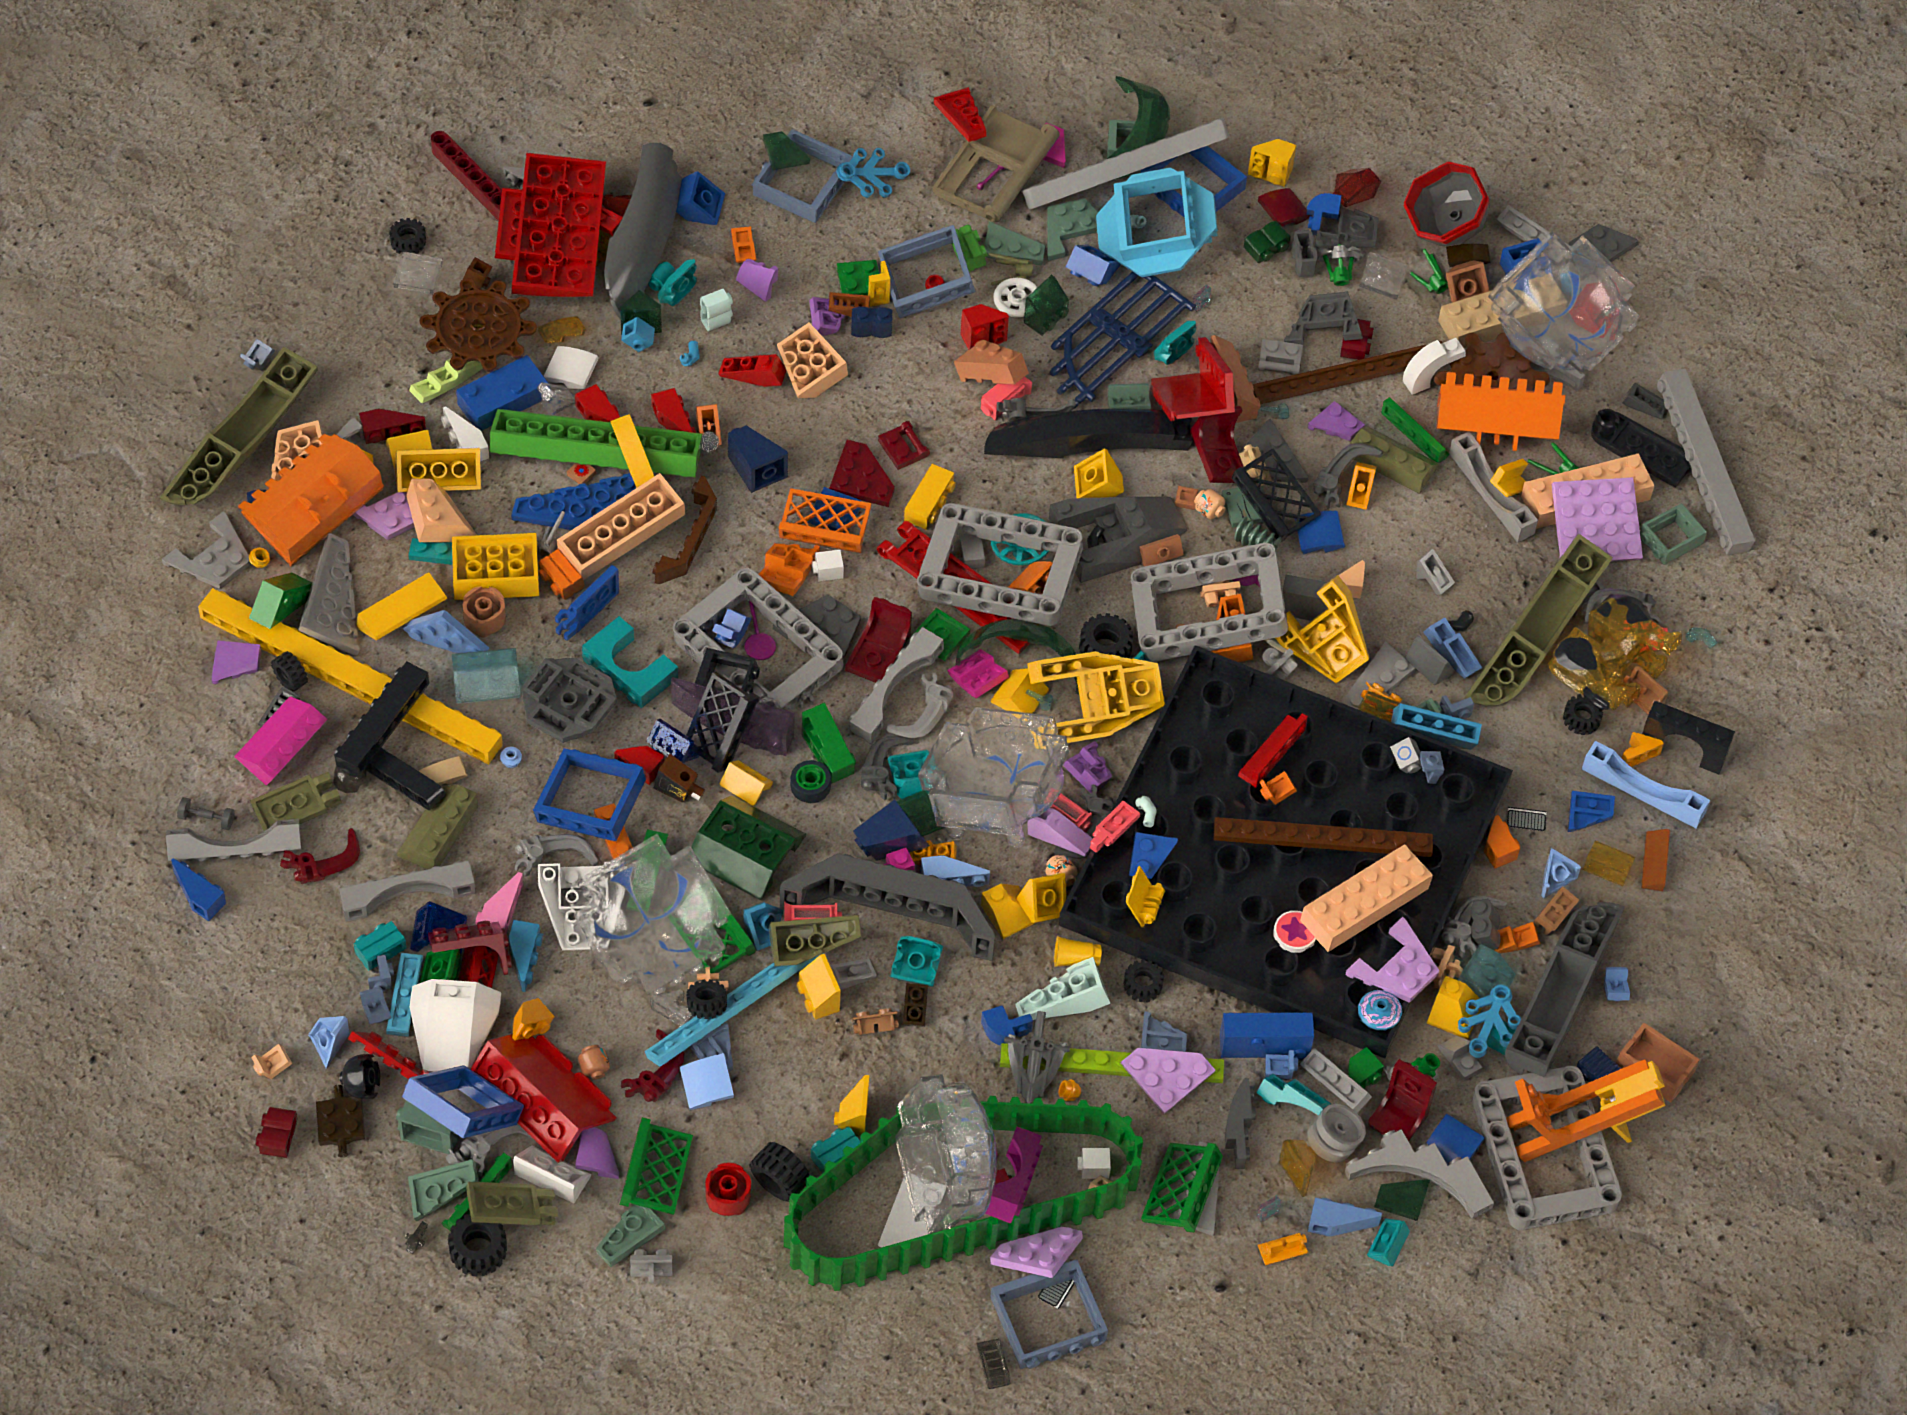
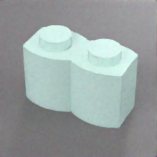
M724 289L700 298V317L708 332L731 322V317L733 316L731 304H733L731 295L726 293Z

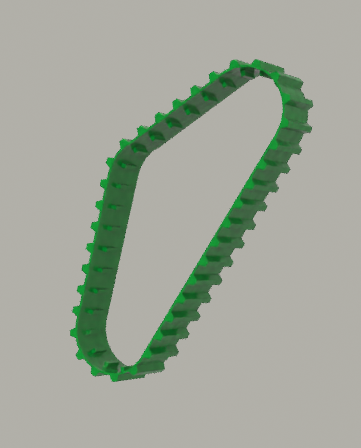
M945 1093L942 1099H929L926 1094H920L919 1101L909 1105L899 1103L896 1106V1115L890 1120L882 1117L878 1120V1129L873 1134L863 1132L858 1146L854 1149L846 1146L842 1152V1159L837 1163L826 1162L824 1173L816 1178L810 1175L806 1178V1188L800 1194H791L789 1197V1215L784 1217V1247L790 1249V1267L792 1270L800 1269L809 1277L808 1284L812 1286L821 1282L832 1285L834 1291H840L843 1284L855 1282L858 1287L865 1286V1279L877 1276L880 1281L886 1280L887 1273L899 1270L902 1275L908 1274L909 1266L921 1264L924 1269L929 1268L931 1260L942 1257L945 1262L952 1261V1254L964 1251L967 1256L974 1255V1248L985 1245L989 1250L995 1249L997 1241L1004 1239L1013 1241L1017 1239L1018 1235L1025 1233L1034 1235L1039 1233V1229L1047 1227L1055 1229L1064 1222L1072 1221L1077 1226L1082 1224V1217L1092 1214L1097 1220L1101 1219L1106 1210L1113 1207L1119 1210L1124 1208L1128 1192L1137 1190L1142 1165L1140 1158L1143 1138L1134 1134L1131 1128L1132 1118L1130 1116L1121 1117L1117 1113L1112 1112L1111 1104L1105 1103L1100 1108L1089 1106L1087 1100H1080L1078 1106L1066 1105L1064 1099H1058L1056 1104L1052 1105L1043 1104L1041 1098H1035L1033 1103L1030 1104L1021 1103L1019 1097H1012L1009 1103L998 1102L996 1096H989L987 1101H975L973 1095H967L965 1100H953L950 1094ZM956 1101L970 1107L980 1118L985 1130L993 1128V1130L1015 1131L1018 1126L1031 1132L1101 1136L1116 1144L1126 1155V1161L1130 1164L1127 1165L1125 1174L1112 1183L1023 1207L1019 1217L1014 1215L1012 1223L991 1216L843 1258L819 1255L807 1248L798 1237L797 1224L803 1220L806 1214L882 1154L904 1134L924 1127L983 1130L980 1122L972 1114L964 1111L954 1113Z

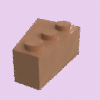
M985 340L977 342L974 347L954 361L962 382H967L968 379H976L977 382L982 383L983 379L999 384H1016L1029 374L1022 353Z

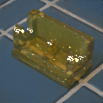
M1595 840L1583 870L1624 886L1635 857Z

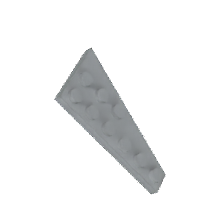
M329 533L324 542L298 631L357 656L359 645H357L356 641L358 632L355 629L354 621L356 612L354 593L351 590L352 574L349 572L348 541Z

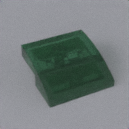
M925 790L896 801L923 837L946 827L937 807Z

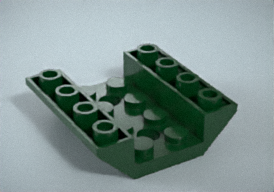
M731 795L719 801L699 829L686 862L762 900L773 884V874L789 851L795 852L806 837V833ZM727 824L734 827L731 831H724L722 829ZM762 844L771 846L767 851H763L759 847Z

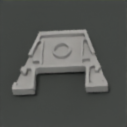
M224 511L209 522L210 527L221 536L220 539L193 560H189L175 548L162 558L163 565L177 568L183 574L189 573L196 576V579L219 589L251 565L249 555Z

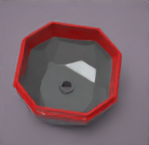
M1446 162L1413 180L1403 206L1419 238L1439 246H1450L1464 243L1483 230L1490 209V199L1475 168Z

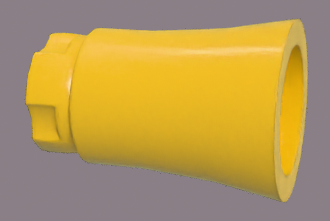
M1057 936L1054 949V966H1072L1091 957L1094 958L1096 965L1100 966L1101 945Z

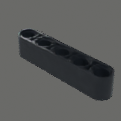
M382 747L365 768L367 772L427 810H431L446 796L444 789L438 783Z

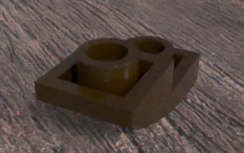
M1460 244L1446 247L1450 267L1473 260L1483 262L1484 264L1491 263L1488 244Z
M906 983L903 1025L925 1027L928 985Z

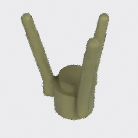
M989 253L990 257L998 258L995 260L996 263L1015 266V274H1019V276L1011 278L1027 279V276H1032L1033 261ZM1007 279L991 282V285H999L1001 282Z

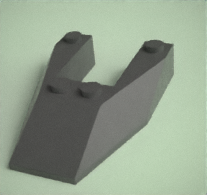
M1171 497L1069 498L1050 504L1048 519L1050 523L1072 528H1080L1095 523L1105 529L1101 535L1105 542L1104 544L1082 551L1075 572L1080 583L1137 566L1142 563L1139 546L1176 534L1180 536L1187 531V527Z

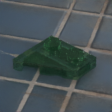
M784 132L763 134V142L773 170L810 164V157Z
M1430 1180L1381 1184L1374 1208L1418 1221Z

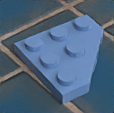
M446 610L412 619L402 627L416 641L467 657L475 658L486 655L489 650L485 643Z

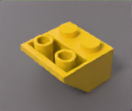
M1275 139L1253 146L1248 175L1285 187L1293 170L1296 145Z

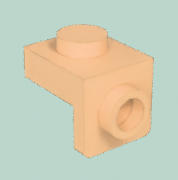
M280 1044L276 1045L262 1057L256 1054L251 1057L255 1063L253 1065L255 1071L260 1076L263 1075L269 1079L274 1078L292 1064L284 1047Z

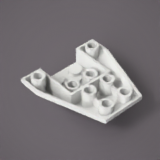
M626 861L604 862V866L560 867V863L538 864V886L562 951L607 949L609 940L595 936L593 919L603 930L612 933L625 888L618 883L607 881L618 871L626 868Z
M431 979L412 986L409 1007L422 1069L430 1073L462 1065L471 1069L499 1015L501 992L477 982Z

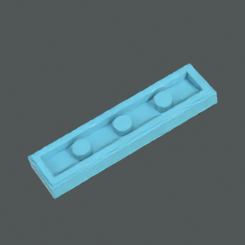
M401 953L390 1008L391 1018L388 1019L386 1033L389 1035L409 1037L412 1023L409 1007L412 986L419 984L423 955Z

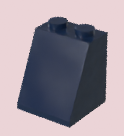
M747 425L735 428L728 433V458L751 493L788 478V452Z
M895 799L853 830L857 836L854 841L867 857L872 855L876 861L886 859V854L903 848H907L908 852H913L930 846Z

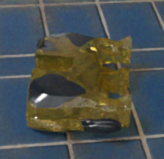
M1621 594L1609 595L1597 609L1589 612L1588 635L1574 627L1571 633L1554 650L1553 657L1549 661V669L1563 684L1584 695L1596 708L1603 710L1611 708L1615 711L1622 703L1628 708L1639 697L1641 685L1638 683L1622 682L1620 679L1622 677L1621 673L1626 671L1631 663L1639 664L1644 671L1648 672L1656 680L1667 668L1668 658L1663 655H1657L1652 647L1657 650H1663L1669 656L1681 644L1682 633L1678 631L1666 632L1658 623L1652 620L1643 603L1635 597Z

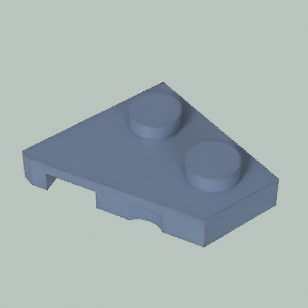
M1144 1011L1141 1048L1186 1052V1033L1179 1029H1174L1165 1021L1160 1022L1151 1017V1013Z
M727 1023L714 1029L690 1046L699 1060L724 1053L728 1073L733 1070L729 1026Z

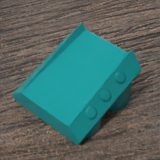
M695 259L686 260L668 277L657 294L659 303H667L671 306L677 305L691 291L697 282V277L694 276L697 269Z
M1186 321L1169 334L1153 351L1154 359L1169 365L1187 353L1195 342L1192 336L1196 332V321Z
M928 750L893 755L887 758L892 779L897 788V796L903 801L907 797L925 794L934 795L939 789L937 770L933 766L932 756Z
M901 936L897 944V952L890 977L933 987L944 946L934 941L912 936Z

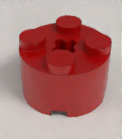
M727 1162L719 1164L706 1177V1202L712 1212L724 1216L740 1215L745 1211L751 1200V1178L743 1170V1167L736 1163Z

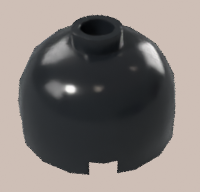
M373 1054L356 1055L350 1058L344 1065L343 1071L340 1073V1082L350 1096L361 1099H374L378 1093H374L375 1085L380 1087V1068L378 1061H373L372 1058L375 1057Z

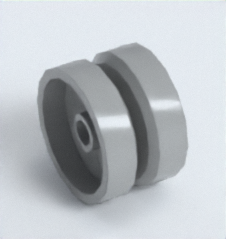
M1332 1104L1323 1109L1307 1132L1308 1142L1315 1153L1321 1158L1335 1163L1344 1162L1349 1158L1355 1148L1364 1140L1366 1134L1365 1125L1361 1117L1351 1108L1341 1104Z

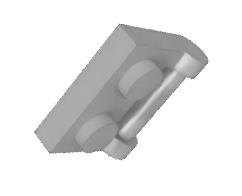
M1263 339L1258 370L1264 371V369L1289 372L1292 375L1299 374L1303 345Z

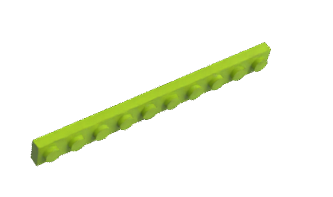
M1001 1043L1000 1067L1011 1068L1008 1044ZM1070 1048L1069 1052H1065L1058 1071L1131 1077L1120 1064L1131 1053ZM1029 1055L1023 1057L1022 1066L1024 1069L1028 1068ZM1041 1058L1039 1070H1045L1046 1060ZM1206 1058L1216 1071L1204 1082L1223 1083L1224 1059Z

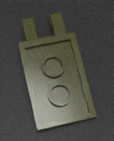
M329 772L314 779H312L311 775L305 776L250 800V803L263 831H265L277 820L299 819L300 824L328 813L327 810L341 804L342 801L337 789L322 794L321 791L334 786Z
M467 1183L466 1190L472 1222L555 1225V1217L558 1216L557 1207L552 1206V1200L555 1199L554 1190L542 1188L536 1190L535 1185Z

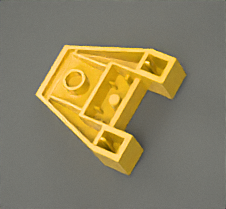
M1339 575L1323 585L1317 592L1328 609L1304 627L1288 611L1286 613L1288 631L1283 636L1275 638L1282 647L1287 650L1290 648L1295 656L1335 683H1338L1370 659L1352 593Z

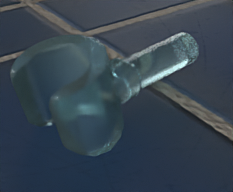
M1285 403L1279 404L1278 407L1261 406V411L1278 413L1280 419L1289 418V408Z
M1030 689L1027 690L1026 694L1040 701L1039 706L1042 710L1048 711L1051 708L1049 703L1053 701V697L1050 694L1042 696Z

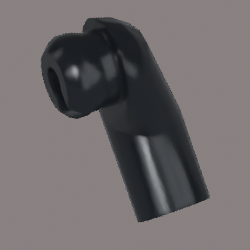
M1099 525L1095 526L1087 538L1088 548L1099 545L1098 540L1104 533V528Z
M1465 610L1461 613L1462 615L1458 620L1447 621L1454 631H1465L1474 620L1473 613Z

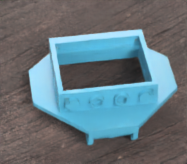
M1171 167L1133 174L1125 182L1114 183L1115 194L1096 215L1099 250L1141 277L1182 270L1204 244L1212 242L1211 236H1218L1215 197L1213 193L1187 178L1184 171L1177 172ZM1182 188L1186 235L1133 245L1129 198Z

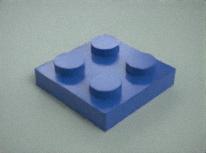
M826 487L821 492V494L862 501ZM817 500L814 508L818 510L825 506V503ZM836 504L832 507L836 514L846 509L843 504ZM858 507L852 511L855 516H857L861 508ZM829 509L819 514L823 521L833 517ZM847 513L840 517V520L846 525L853 521V518ZM816 516L808 520V523L815 526L821 524ZM837 520L827 525L833 531L841 528Z

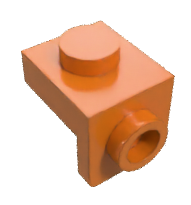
M1285 771L1267 783L1264 780L1259 781L1263 787L1260 789L1263 797L1266 800L1270 799L1275 805L1297 791Z

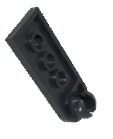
M1612 409L1598 411L1591 428V436L1597 444L1621 458L1639 454L1648 473L1675 488L1678 486L1691 468L1689 461L1685 458V450L1682 447L1619 412H1615Z

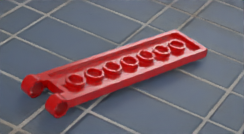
M904 521L897 528V531L907 541L899 548H896L890 541L884 540L877 546V552L881 557L892 560L917 579L931 538L914 527L909 521ZM950 553L948 568L944 570L943 574L992 584ZM954 606L1018 654L1046 629V625Z

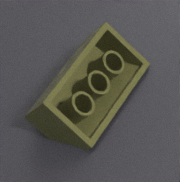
M1370 427L1361 428L1350 443H1364L1382 450L1383 456L1380 458L1361 455L1353 460L1377 466L1376 472L1420 494L1439 467V463Z
M460 785L442 787L446 796L431 810L425 809L397 852V856L427 870L440 866L478 808L476 792Z

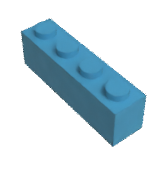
M1402 703L1393 709L1391 723L1442 743L1469 750L1478 745L1482 724Z

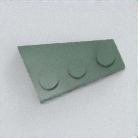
M989 221L984 246L988 255L986 258L998 259L989 256V253L1030 260L1033 261L1034 265L1042 266L1045 253L1044 244Z
M471 1159L408 1176L414 1220L419 1221L467 1191L466 1186L468 1182H478L475 1161Z
M633 1204L628 1211L622 1214L619 1223L614 1228H611L596 1247L597 1253L612 1267L666 1229L665 1224L650 1208Z

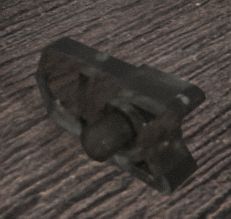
M422 1221L414 1234H406L405 1239L407 1241L405 1244L408 1245L407 1252L413 1254L418 1246H424L425 1241L421 1239L427 1231L428 1223Z

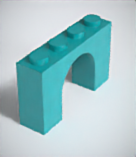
M618 616L582 645V658L586 664L592 665L600 672L611 677L613 687L618 691H622L632 704L636 703L640 708H643L678 679V666L663 654L647 668L640 671L631 672L619 668L613 660L621 650L634 641V628Z

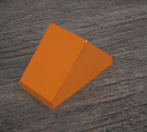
M717 404L696 406L698 433L712 432L717 437V445H722Z

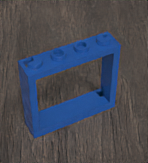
M1209 146L1188 152L1229 184L1214 196L1216 212L1245 190L1247 176ZM1177 157L1141 169V173L1163 169ZM1174 189L1154 193L1158 199L1163 200L1173 211H1177L1185 218L1183 196Z
M564 748L533 809L538 823L616 842L646 781L643 768L637 764H628L617 759H607L597 754L590 755L576 749ZM570 765L630 779L610 821L550 807Z
M465 1065L410 1077L408 1083L405 1084V1091L402 1098L461 1138L517 1125L524 1108L523 1104ZM458 1089L487 1109L465 1113L437 1093Z

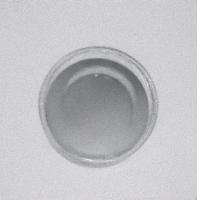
M712 431L701 433V449L705 452L715 451L719 446L718 436Z

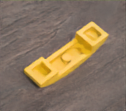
M628 414L610 422L635 486L638 488L652 479L654 474L631 416Z

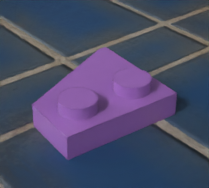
M1335 401L1308 423V429L1314 431V428L1326 431L1327 435L1339 436L1341 439L1349 441L1356 436L1361 428L1365 427V424Z

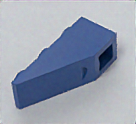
M173 858L171 860L173 872L192 911L210 921L226 904L224 890L219 885H213L208 882L201 873L196 874L185 862H179Z

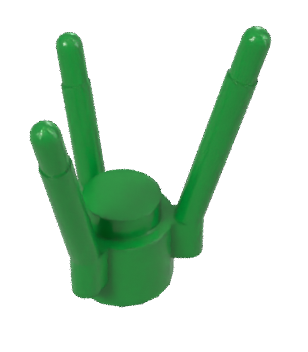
M1423 249V253L1435 274L1429 278L1430 284L1414 272H1410V275L1427 287L1430 293L1435 290L1437 294H1440L1447 290L1448 282L1434 255H1429L1427 250Z
M1554 442L1551 443L1552 448L1564 461L1559 467L1560 473L1579 469ZM1531 459L1527 461L1552 475L1559 474V472Z

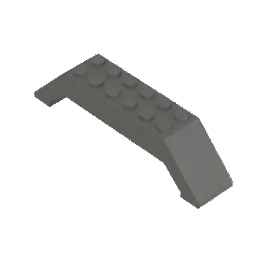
M837 853L781 883L780 909L784 910V902L790 905H813L830 897L955 928L971 949L972 957L989 961L993 960L996 935L966 886L957 881H947L939 879L934 875L927 876L913 870H903L893 865H882L872 860H862L848 854L842 855Z

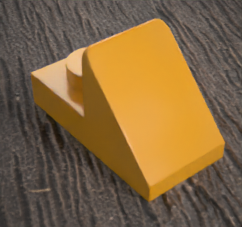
M1633 732L1629 741L1631 747L1623 752L1622 759L1630 767H1633L1660 755L1664 743L1660 739Z

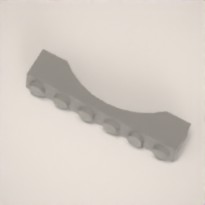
M1467 432L1452 439L1449 451L1450 456L1517 543L1535 535L1538 519L1527 505L1518 502L1512 496L1505 497L1490 482L1494 474L1487 463L1481 446L1472 434Z
M923 627L918 633L915 632L910 639L909 645L906 648H902L899 652L896 662L888 666L883 679H879L875 683L873 692L864 697L859 710L851 714L849 718L850 731L872 744L884 728V707L893 688L910 673L932 665L944 650L943 639Z
M299 819L277 820L262 833L238 841L209 839L197 834L190 828L167 830L168 861H171L173 858L179 862H186L187 859L196 858V861H206L209 857L217 856L218 859L231 858V855L250 857L253 856V853L273 855L275 851L290 850L295 853L298 849H301Z
M457 861L451 865L435 866L428 870L412 871L409 874L400 876L392 875L386 879L369 880L363 884L347 885L344 888H339L346 922L366 918L384 902L406 893L419 891L435 892L452 898L476 894L469 861Z

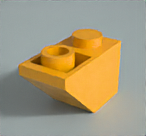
M539 998L523 1002L514 1017L512 1038L516 1041L546 1033L550 1029V1024L555 1016Z

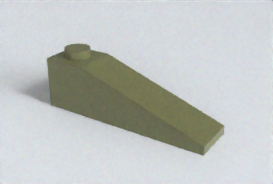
M859 915L771 922L769 925V935L774 966L798 965L860 938Z

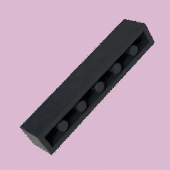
M408 661L396 670L394 678L384 686L379 698L373 700L370 710L361 716L357 727L348 733L344 744L336 749L334 753L336 767L359 778L430 684L427 671Z

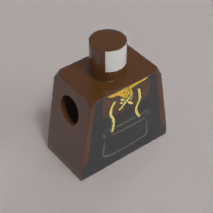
M669 754L658 770L653 788L680 802H685L689 795L699 801L705 792V789L695 784L698 777L697 772Z

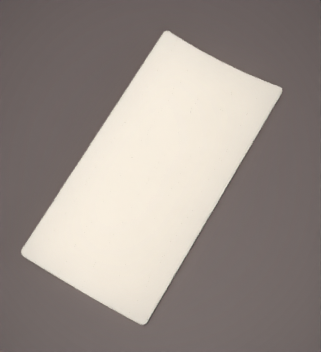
M906 1172L878 1246L882 1248L928 1235L946 1186L921 1179Z

